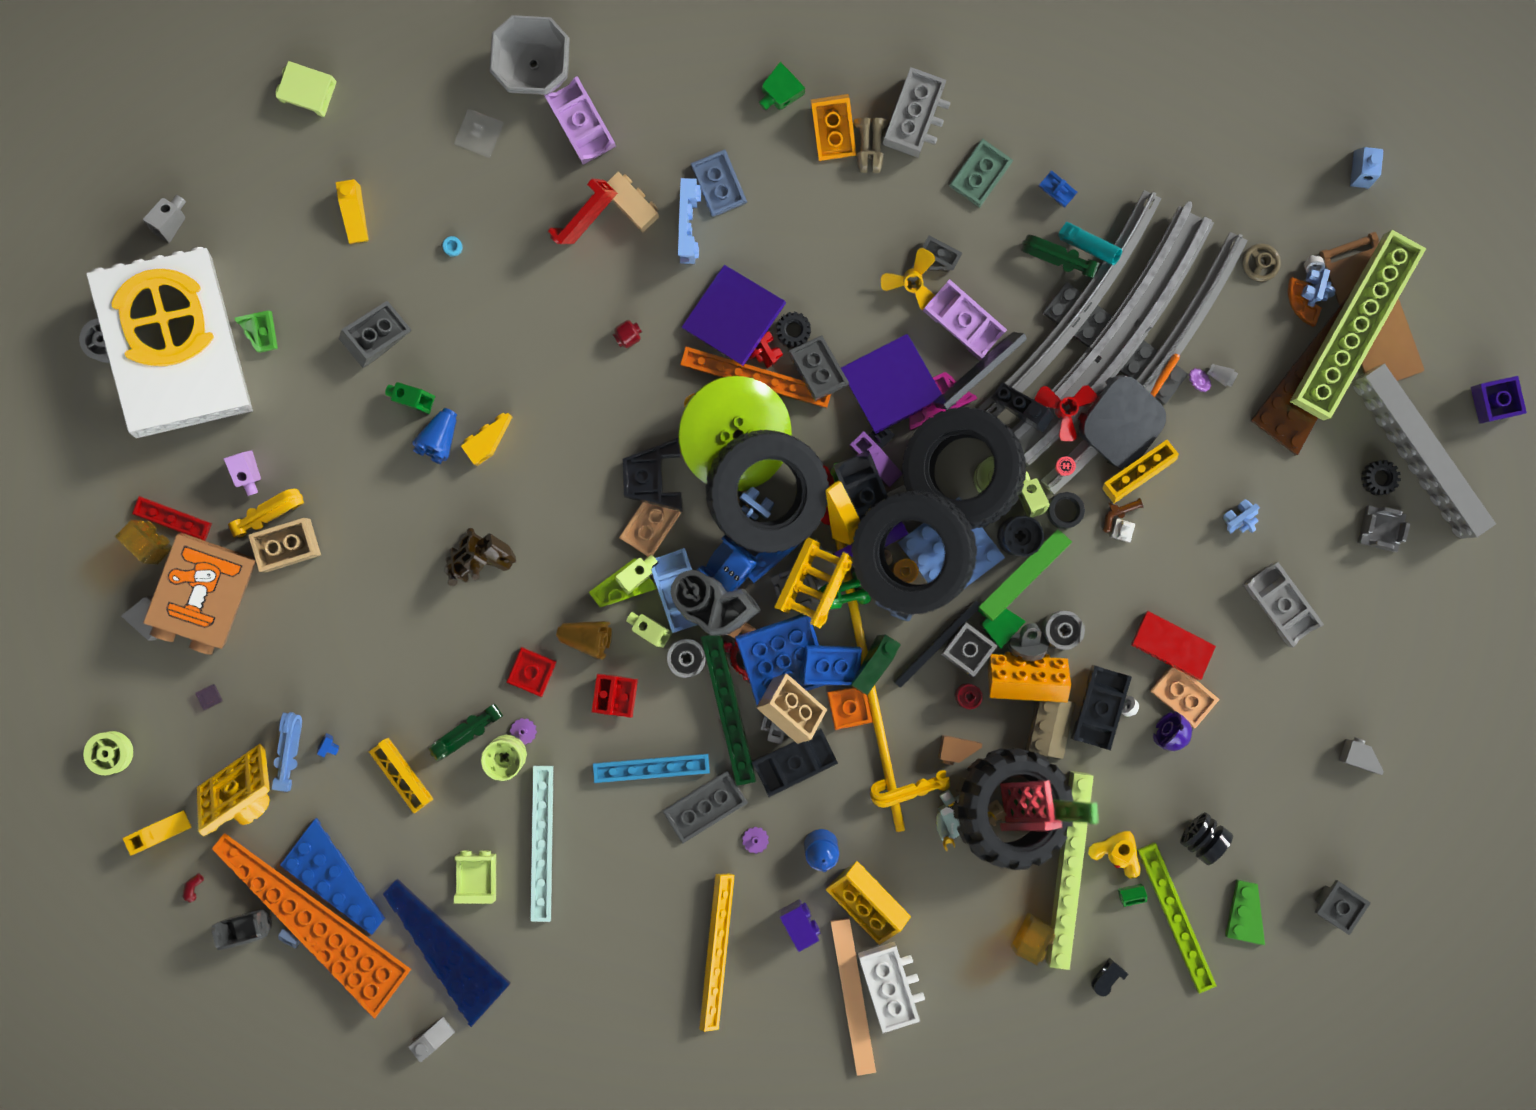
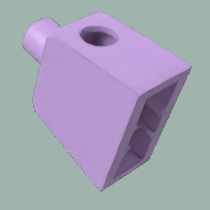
M253 451L242 452L224 458L234 485L236 487L243 485L247 496L258 493L255 481L261 480Z

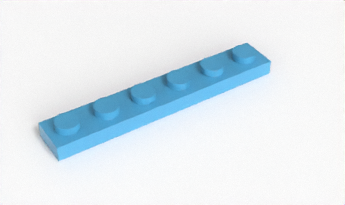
M707 753L593 763L594 783L710 773L709 755Z

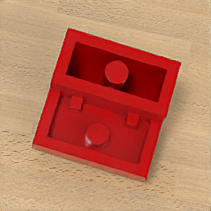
M597 674L592 712L632 718L638 679Z

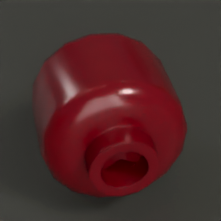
M626 320L614 328L615 333L613 336L620 347L629 348L641 340L639 334L642 331L637 322L633 324L630 320Z

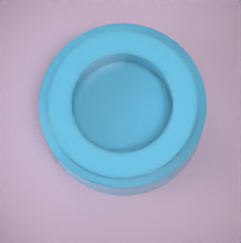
M454 236L447 237L442 244L444 252L452 257L458 256L463 249L461 241Z

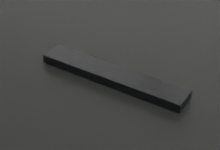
M1012 332L933 402L936 408L948 410L1024 343L1027 339L1024 333Z
M973 601L894 683L898 687H902L979 610L980 604L977 601Z

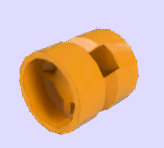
M910 559L899 560L892 567V572L899 579L907 583L913 582L918 576V566Z

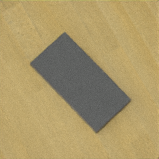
M726 770L665 808L663 813L683 844L746 805L748 801L736 785L730 772Z

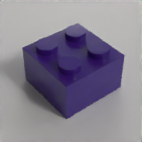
M1518 376L1471 387L1479 424L1527 413Z
M799 899L779 910L780 919L798 952L819 941L820 929L815 919L811 921V912L806 903L802 904Z

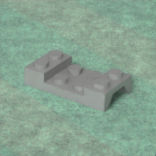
M1273 562L1243 584L1253 600L1259 603L1276 626L1278 634L1288 647H1294L1309 632L1324 625L1279 562Z

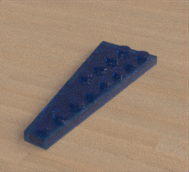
M396 879L383 893L384 897L403 922L405 929L411 934L414 943L424 954V958L447 989L449 996L453 998L458 1006V1010L460 1013L462 1012L468 1021V1025L472 1027L511 982L399 879Z

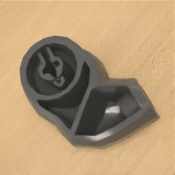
M696 570L682 572L671 585L672 600L678 611L687 620L699 625L711 636L729 635L761 611L758 604L746 590L738 589L726 592L719 581Z

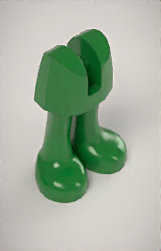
M855 571L852 573L851 580L841 583L829 610L841 608L843 603L858 600L861 605L870 603L871 597L863 588L858 589L856 592L841 595L843 591L862 587ZM828 583L820 587L817 591L824 593L828 586Z

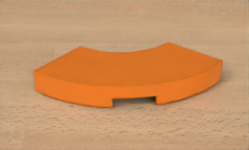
M1292 277L1288 285V297L1291 307L1302 321L1314 327L1322 308L1316 304L1314 307L1308 306L1309 300L1301 296L1304 287L1310 285V283Z

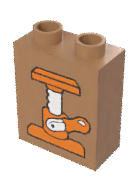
M184 533L177 534L144 620V624L153 626L150 635L169 642L174 641L176 634L192 639L189 645L190 649L212 655L215 647L222 649L226 644L256 565V559Z

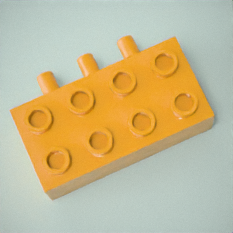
M1005 652L1004 655H990L988 667L990 698L1068 703L1071 689L1068 658H1051L1049 654H1045L1041 660L1025 661L1022 660L1023 657L1018 656L1017 658L1011 652Z

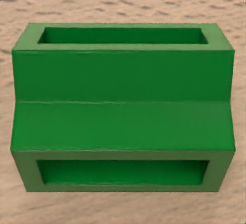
M1142 884L1118 889L1123 907L1147 902L1148 896Z

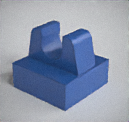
M325 733L317 749V755L325 757L327 752L333 755L337 754L339 745L333 743L332 735Z

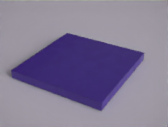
M724 265L682 328L744 366L786 302Z
M908 334L841 367L849 382V388L875 434L933 405V402L942 395Z

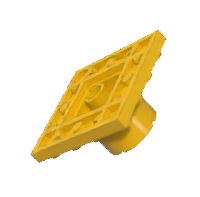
M258 744L197 787L198 832L205 836L232 818L241 825H247L253 822V819L260 817L267 809L270 801L267 793L270 791L266 752L263 745Z

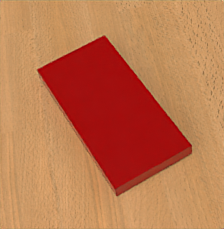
M1150 611L1145 612L1131 646L1199 681L1202 680L1216 647Z

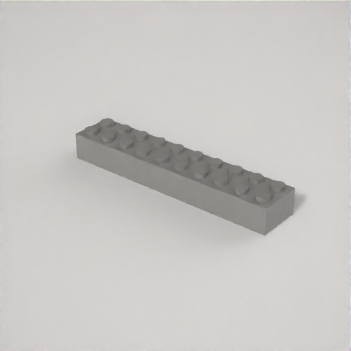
M1382 364L1370 369L1352 381L1355 392L1362 396L1366 408L1373 412L1378 425L1385 429L1387 438L1396 445L1398 454L1405 458L1409 464V470L1416 474L1420 480L1419 484L1430 494L1432 503L1439 507L1442 517L1453 527V533L1460 537V539L1474 538L1496 525L1388 367Z

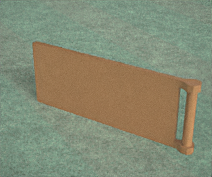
M1376 232L1369 233L1364 238L1339 247L1320 251L1319 254L1324 260L1325 268L1330 270L1329 279L1332 287L1336 290L1335 295L1339 306L1356 285L1379 244ZM1369 243L1372 246V249L1331 263L1330 258ZM1399 298L1361 364L1364 373L1385 364L1397 381L1424 371Z

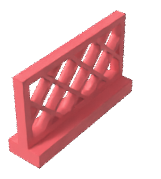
M1050 781L1000 784L1003 807L1007 815L1005 816L1006 822L1000 823L1001 831H1047L1062 828L1061 820H1055ZM1042 786L1044 790V795L1041 793ZM1019 788H1020V790L1022 791V795H1021V796H1020V794L1018 793ZM1030 788L1033 790V795L1029 792ZM1015 798L1018 801L1017 806L1014 803ZM1026 798H1027L1028 801H1029V804H1028V805H1027L1026 802H1025ZM1037 798L1041 801L1040 805L1036 802ZM1022 808L1025 811L1024 815L1021 813ZM1033 808L1036 810V814H1035V815H1034V813L1032 812ZM1044 808L1047 810V815L1043 811Z

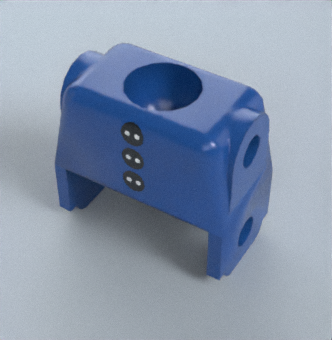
M723 535L721 538L723 542L714 551L706 567L701 566L697 571L716 579L722 584L726 592L738 590L756 567L758 561L746 548L734 542L727 535Z

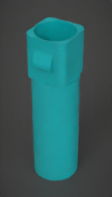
M1067 221L1058 233L1060 240L1111 265H1115L1122 255L1120 247Z

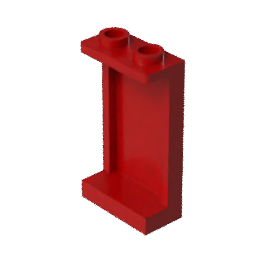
M592 178L587 183L595 193L565 228H549L548 232L551 234L550 237L557 244H574L618 194L605 180Z

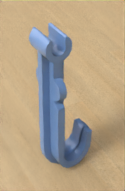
M294 712L283 713L281 717L277 750L280 757L274 759V766L278 768L277 777L273 780L272 790L284 792L291 790L292 780L289 779L290 772L297 767V761L293 758L298 753L302 728V717Z

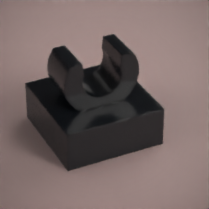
M886 428L877 434L872 431L868 436L882 449L895 435Z

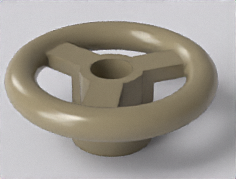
M1256 244L1250 247L1244 254L1243 269L1253 280L1268 281L1275 277L1280 269V256L1270 245ZM1260 249L1266 250V251L1270 252L1271 254H1269V253H1267V252H1264V253L1259 254V252H1258L1257 250H1260ZM1251 254L1256 260L1254 272L1251 271L1248 264ZM1261 259L1265 261V265L1261 263ZM1275 265L1269 274L1259 276L1262 269Z

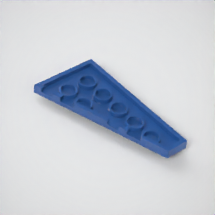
M316 818L280 866L369 934L373 935L385 917L373 899H370L364 890V886L358 881L354 871L339 849H336L330 840V836L324 831L320 821Z

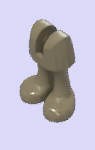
M883 118L872 119L873 143L872 151H870L869 129L871 119H854L853 125L860 130L861 148L860 152L857 153L860 173H867L868 160H873V173H880L884 154L881 153V135L883 130L889 127V120Z

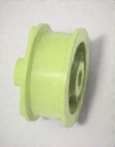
M109 731L96 734L85 745L84 761L87 767L98 775H111L121 772L132 761V743L128 737L120 732Z

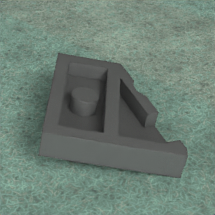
M930 235L922 247L932 252L935 256V262L927 270L953 271L962 255V252Z

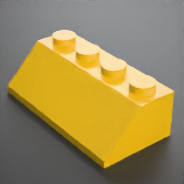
M858 861L847 867L825 889L878 945L901 932L911 917Z

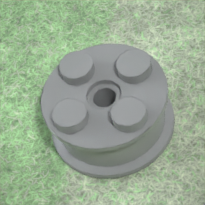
M99 318L87 322L80 332V346L83 352L90 358L110 363Z

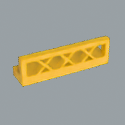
M389 738L383 739L376 747L369 751L413 813H416L433 800L430 793ZM381 748L386 754L387 760L380 759L376 751ZM390 763H392L394 767L397 769V771L399 772L398 775L390 773ZM401 778L408 784L410 791L401 788ZM412 794H415L421 802L417 807L411 801Z

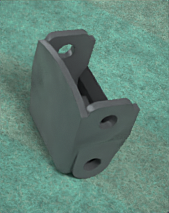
M259 909L232 916L213 924L212 935L216 948L218 950L227 949L265 938L272 928L271 916L264 909Z

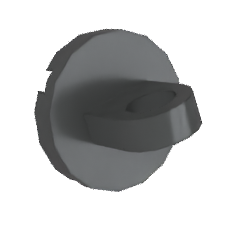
M1035 623L1023 626L1020 633H1016L1011 637L1009 643L1010 652L1017 658L1018 656L1023 657L1022 660L1025 661L1041 660L1047 654L1049 647L1048 642L1041 636V631Z

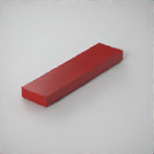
M141 496L138 497L132 512L133 515L206 541L212 525L208 521Z

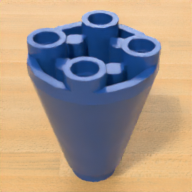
M443 408L414 438L412 442L414 446L413 451L419 455L426 454L430 456L431 460L437 464L447 461L457 422V414L450 409Z

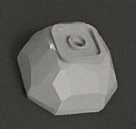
M512 15L492 33L490 73L509 93L548 95L560 87L568 78L570 39L551 17ZM535 62L537 63V66L531 67V64Z

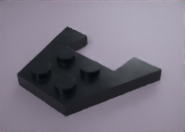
M678 438L623 458V491L625 498L683 512L682 492L663 493L662 459L681 458Z

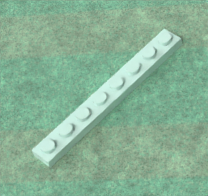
M533 766L531 922L551 921L553 766Z

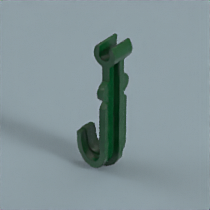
M1027 235L1026 239L1022 242L1021 251L1056 266L1063 264V269L1066 272L1076 269L1081 271L1083 275L1094 278L1100 264L1090 259L1087 261L1079 258V253L1075 249L1067 252L1065 247L1034 235Z
M492 704L480 716L470 715L467 718V723H461L428 747L431 756L436 761L446 758L474 739V735H483L485 733V726L490 722L494 723L503 717V714L496 704Z

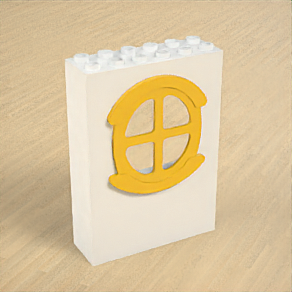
M196 247L186 253L177 251L172 253L171 256L164 257L163 255L152 257V260H135L132 264H115L109 269L96 268L92 272L87 273L126 424L131 435L135 438H140L253 411L215 267L207 248ZM169 285L178 289L189 300L190 306L185 309L165 312L159 293V286ZM143 289H151L157 313L153 316L131 319L130 310L135 297ZM192 315L194 317V326L191 335L182 345L174 346L168 321ZM159 323L166 344L165 349L156 350L145 345L136 336L134 329L138 326Z

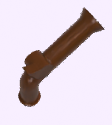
M1140 497L1136 501L1120 507L1108 503L1110 511L1105 516L1103 532L1110 533L1112 531L1111 527L1114 517L1123 518L1126 512L1137 508H1144Z

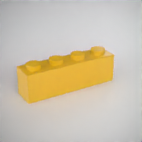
M1165 440L1107 480L1102 489L1113 504H1115L1174 463L1179 453L1168 440Z

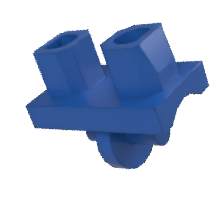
M1052 170L1039 184L1042 190L1064 208L1078 193L1066 183V180L1060 178Z

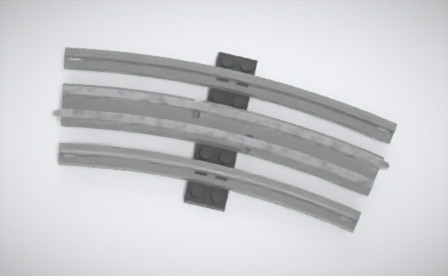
M1144 190L1114 244L1122 249L1119 261L1115 265L1103 261L1094 278H1092L1082 293L1066 282L1043 312L1044 315L1057 324L1056 328L1005 384L1022 393L1074 336L1087 346L1088 349L1052 389L1061 400L1066 397H1073L1085 385L1090 386L1099 396L1107 386L1105 381L1110 377H1115L1119 371L1125 376L1137 380L1151 393L1157 379L1172 355L1175 353L1181 354L1204 320L1248 240L1242 238L1243 235L1228 233L1215 261L1189 306L1159 350H1156L1144 339L1187 275L1214 222L1207 217L1202 219L1190 213L1192 208V202L1190 201L1184 207L1179 206L1144 270L1117 311L1111 316L1099 307L1098 304L1129 259L1162 199L1156 196L1155 192L1150 193ZM1175 365L1155 398L1165 405L1188 376V373ZM990 396L977 409L985 411L989 405L993 404L986 411L990 413L994 408H997L992 413V415L997 417L1006 408L991 398L992 396ZM1092 403L1079 407L1078 412L1071 417L1073 423ZM1062 404V408L1068 414L1067 410L1071 408L1070 405L1063 406ZM1049 408L1054 418L1043 433L1023 420L1011 429L1023 448L1027 466L1034 462L1059 438L1062 419L1056 416L1052 408ZM1082 440L1067 455L1076 464L1075 471L1072 474L1062 476L1054 468L1040 481L1054 495L1098 451L1086 440Z

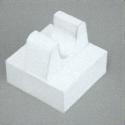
M1115 519L1110 537L1131 542L1135 523Z

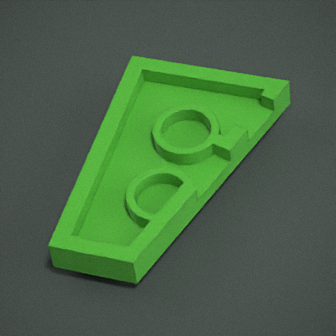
M1236 880L1226 937L1265 945L1258 884Z

